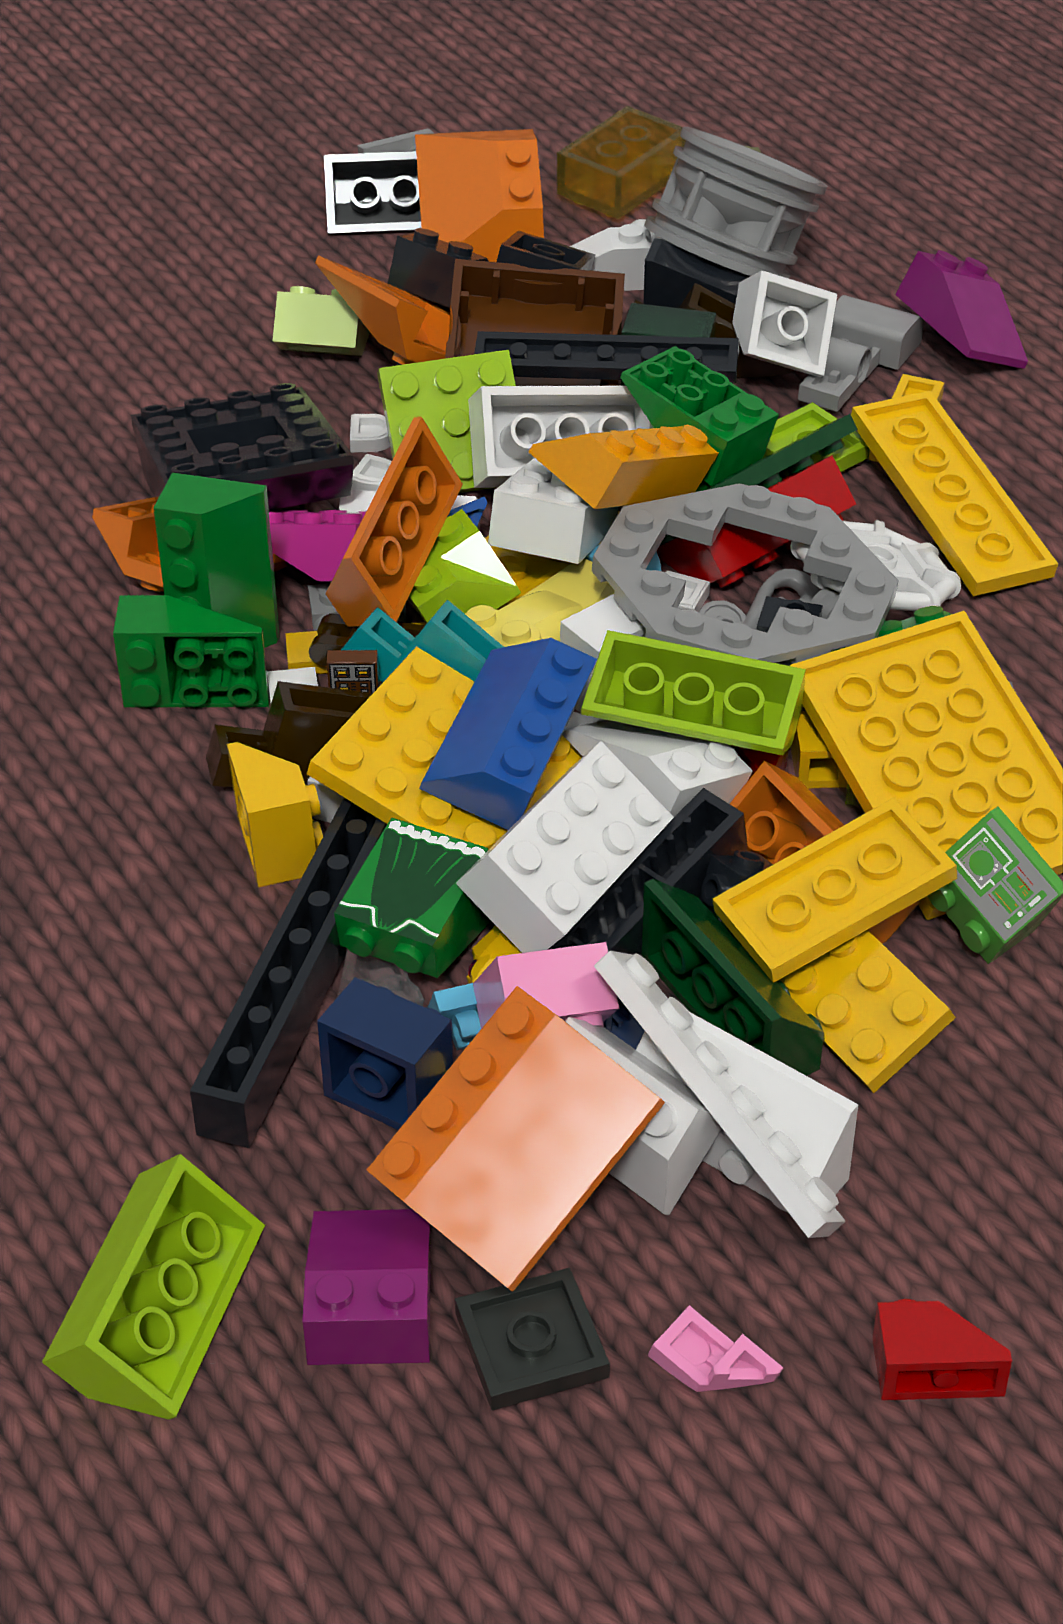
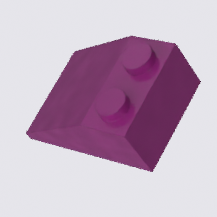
M938 250L936 254L918 251L895 295L966 357L1025 369L1028 359L1000 284L986 273L988 267L971 257H966L965 261H960L953 255Z
M413 1209L313 1212L305 1267L302 1320L307 1365L430 1363L431 1224Z

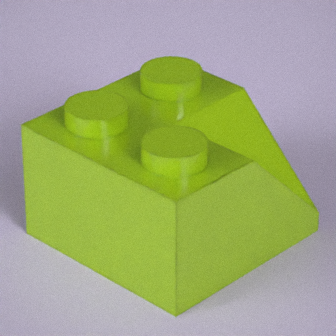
M461 509L446 518L408 600L427 624L447 600L465 614L469 609L479 605L491 606L497 610L519 595L521 591L479 529Z

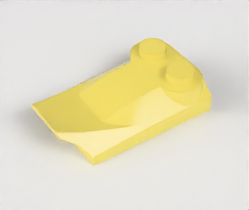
M584 558L579 564H569L557 574L500 610L487 605H479L469 609L465 615L504 647L547 638L560 641V621L614 594L615 590L607 581L600 582L592 572L593 562Z

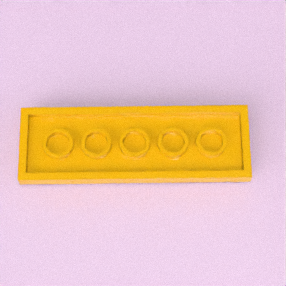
M931 391L852 407L851 416L858 429L857 432L973 596L1055 576L1058 562Z

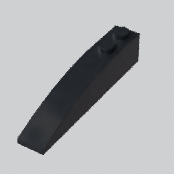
M703 788L665 826L568 933L547 950L606 942L608 952L615 951L642 955L644 883L655 879L695 895L700 899L701 887L706 877L711 855L733 856L736 850H748L744 813Z

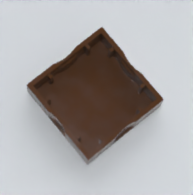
M455 259L450 304L449 338L446 343L445 359L474 355L478 331L620 335L625 273L568 268L545 270L510 263ZM514 377L516 386H618L619 381Z

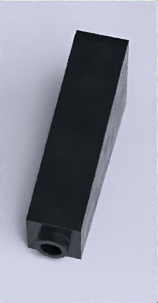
M654 238L645 258L643 304L672 319L695 283L736 304L739 282L750 276L709 261L663 239Z

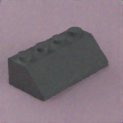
M416 151L324 155L328 235L415 232L416 228H421Z

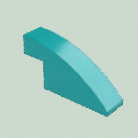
M447 600L416 638L377 607L341 650H377L379 681L384 682L416 646L475 682L491 650L503 648L504 646Z

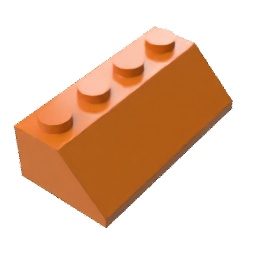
M422 417L413 418L326 592V596L347 627L361 626L377 607L397 622L463 485Z
M766 761L760 765L729 803L744 813L747 851L760 854L772 864L783 860L844 826L798 777ZM920 901L871 927L868 931L882 944L887 942Z

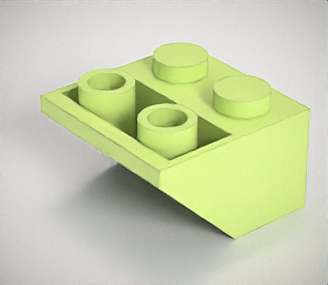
M303 286L290 287V292L277 291L272 341L281 350L363 355L370 331L336 289L331 290V295L315 294V289Z

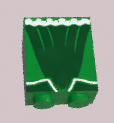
M391 817L334 912L340 946L346 947L350 952L359 956L366 957L370 955L394 963L397 967L409 973L421 972L438 978L491 922L482 910L456 884L489 849Z

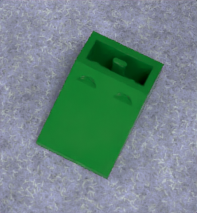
M674 346L622 372L620 378L654 428L691 425L701 430L708 437L707 443L719 452L703 478V481L713 486L764 457L779 414L766 406L759 397L748 394L731 383L722 373L713 371L697 361L690 352Z
M169 595L119 596L113 637L124 707H269L263 629L261 627Z

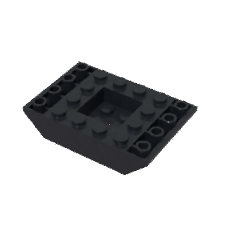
M277 384L270 387V392L254 395L249 390L235 391L229 393L227 399L210 402L209 398L205 397L186 400L182 407L167 409L166 405H150L142 408L140 414L131 415L144 477L156 502L172 473L266 485L269 510L351 496L354 469L353 454L303 388L296 387L295 384Z

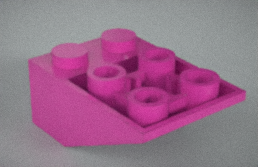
M281 510V512H269L272 553L316 581H332L366 511H359V513H347V510H322L319 512Z

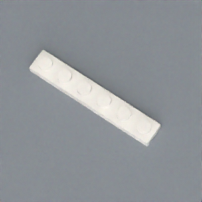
M609 951L594 965L596 970L807 1237H829L846 1222L835 1208L839 1204L836 1195L818 1177L811 1178L800 1165L798 1160L802 1156L797 1146L783 1132L773 1131L761 1116L765 1112L761 1101L747 1087L743 1085L737 1086L725 1071L729 1067L725 1056L709 1041H701L690 1027L694 1020L689 1011L675 998H667L655 982L659 979V976L653 966L636 953L632 955Z

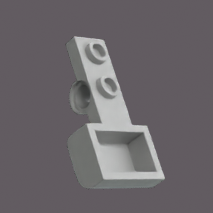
M842 295L836 301L824 376L817 377L809 374L799 385L798 400L807 403L813 402L823 410L838 411L878 364L897 370L902 366L922 341L924 319L915 314Z

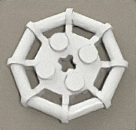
M875 520L873 524L843 521L899 580L896 596L890 610L915 612L923 607L940 606L945 600L952 599L959 594L961 590L960 577L957 573L948 570L938 557V549L931 543H918L886 528L883 521ZM791 540L790 549L792 554L804 563L805 556L811 545ZM811 574V582L820 589L829 587L840 593L845 584L841 581Z

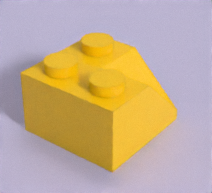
M238 742L227 744L237 817L258 888L302 878L323 838L319 822H313L312 817L321 814L315 785H305L300 767L295 763Z

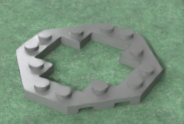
M740 483L623 506L594 553L592 563L593 574L600 582L607 581L615 590L614 600L631 621L638 619L646 628V638L772 663L790 660L794 664L829 653L834 649L849 647L877 638L896 596L899 582L830 507L816 504L808 498H793L771 492L763 486H748ZM729 523L811 545L805 556L803 571L841 581L845 584L828 619L811 615L805 610L788 609L780 606L766 633L752 629L742 623H730L708 617L695 610L679 609L678 606L684 597L686 580L669 576L662 571L646 570L666 534L712 546L723 524Z

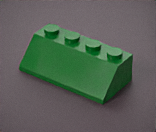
M172 473L153 507L164 595H169L261 627L263 629L264 648L276 644L280 638L267 486Z

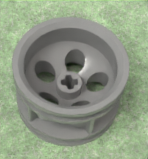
M684 126L680 133V136L686 140L684 147L675 146L673 154L677 157V160L661 199H654L652 207L658 211L657 215L648 216L644 226L664 240L729 269L749 276L762 270L789 279L790 273L785 270L786 265L796 264L798 257L793 253L809 213L817 212L820 206L813 200L816 194L824 195L828 186L819 179L763 153L711 133Z

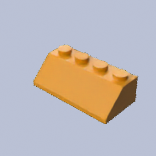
M691 425L588 433L532 444L528 451L594 509L626 506L694 493L719 454L707 443L708 437L701 430Z

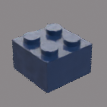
M357 977L353 978L317 1020L324 1096L397 1130L402 1127L453 1064L452 1019L443 1016L435 1009L422 1007L395 995L385 987L375 986Z

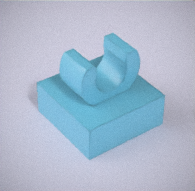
M473 983L433 992L428 1007L452 1019V1039L457 1050L466 1048L481 1030Z

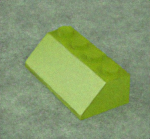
M607 630L581 707V715L783 756L792 746L803 707L806 669Z
M181 1154L140 1173L42 1363L88 1399L168 1420L175 1418L265 1224Z

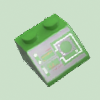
M997 806L945 852L957 865V879L927 896L931 904L939 911L945 912L957 926L964 943L972 951L979 953L990 964L1037 929L1063 897V881Z

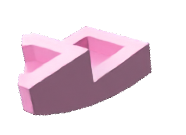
M690 1305L658 1338L647 1355L664 1370L696 1392L774 1382L783 1370L779 1363L744 1334L734 1343Z

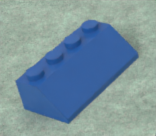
M553 638L491 650L419 789L509 830L524 815L578 704L597 659Z

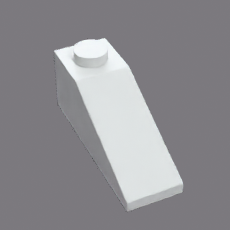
M626 224L621 227L607 228L570 246L596 254L591 271L625 273L624 291L644 290L645 258L652 245L650 231L645 226Z

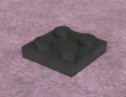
M570 1267L522 1280L513 1292L502 1285L455 1298V1314L491 1411L610 1378V1362Z

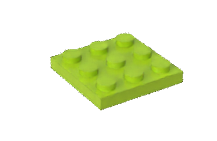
M509 350L379 368L377 375L392 458H394L413 418L422 417L463 483L459 493L497 488H474L468 399L481 386H516Z

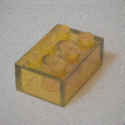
M624 107L557 152V194L569 198L577 204L586 205L603 212L608 217L620 219L667 185L677 157L673 154L675 146L684 147L686 142L680 136L683 127L635 108Z

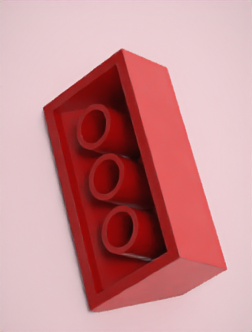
M833 455L792 475H788L782 478V481L767 488L774 493L793 498L804 497L816 504L830 507L842 521L844 519L841 512L856 505ZM724 523L712 546L676 538L659 546L657 554L660 560L680 574L706 580L710 583L717 581L721 588L745 576L742 567L751 563L753 568L756 569L779 557L775 549L783 544L787 551L790 550L791 540Z

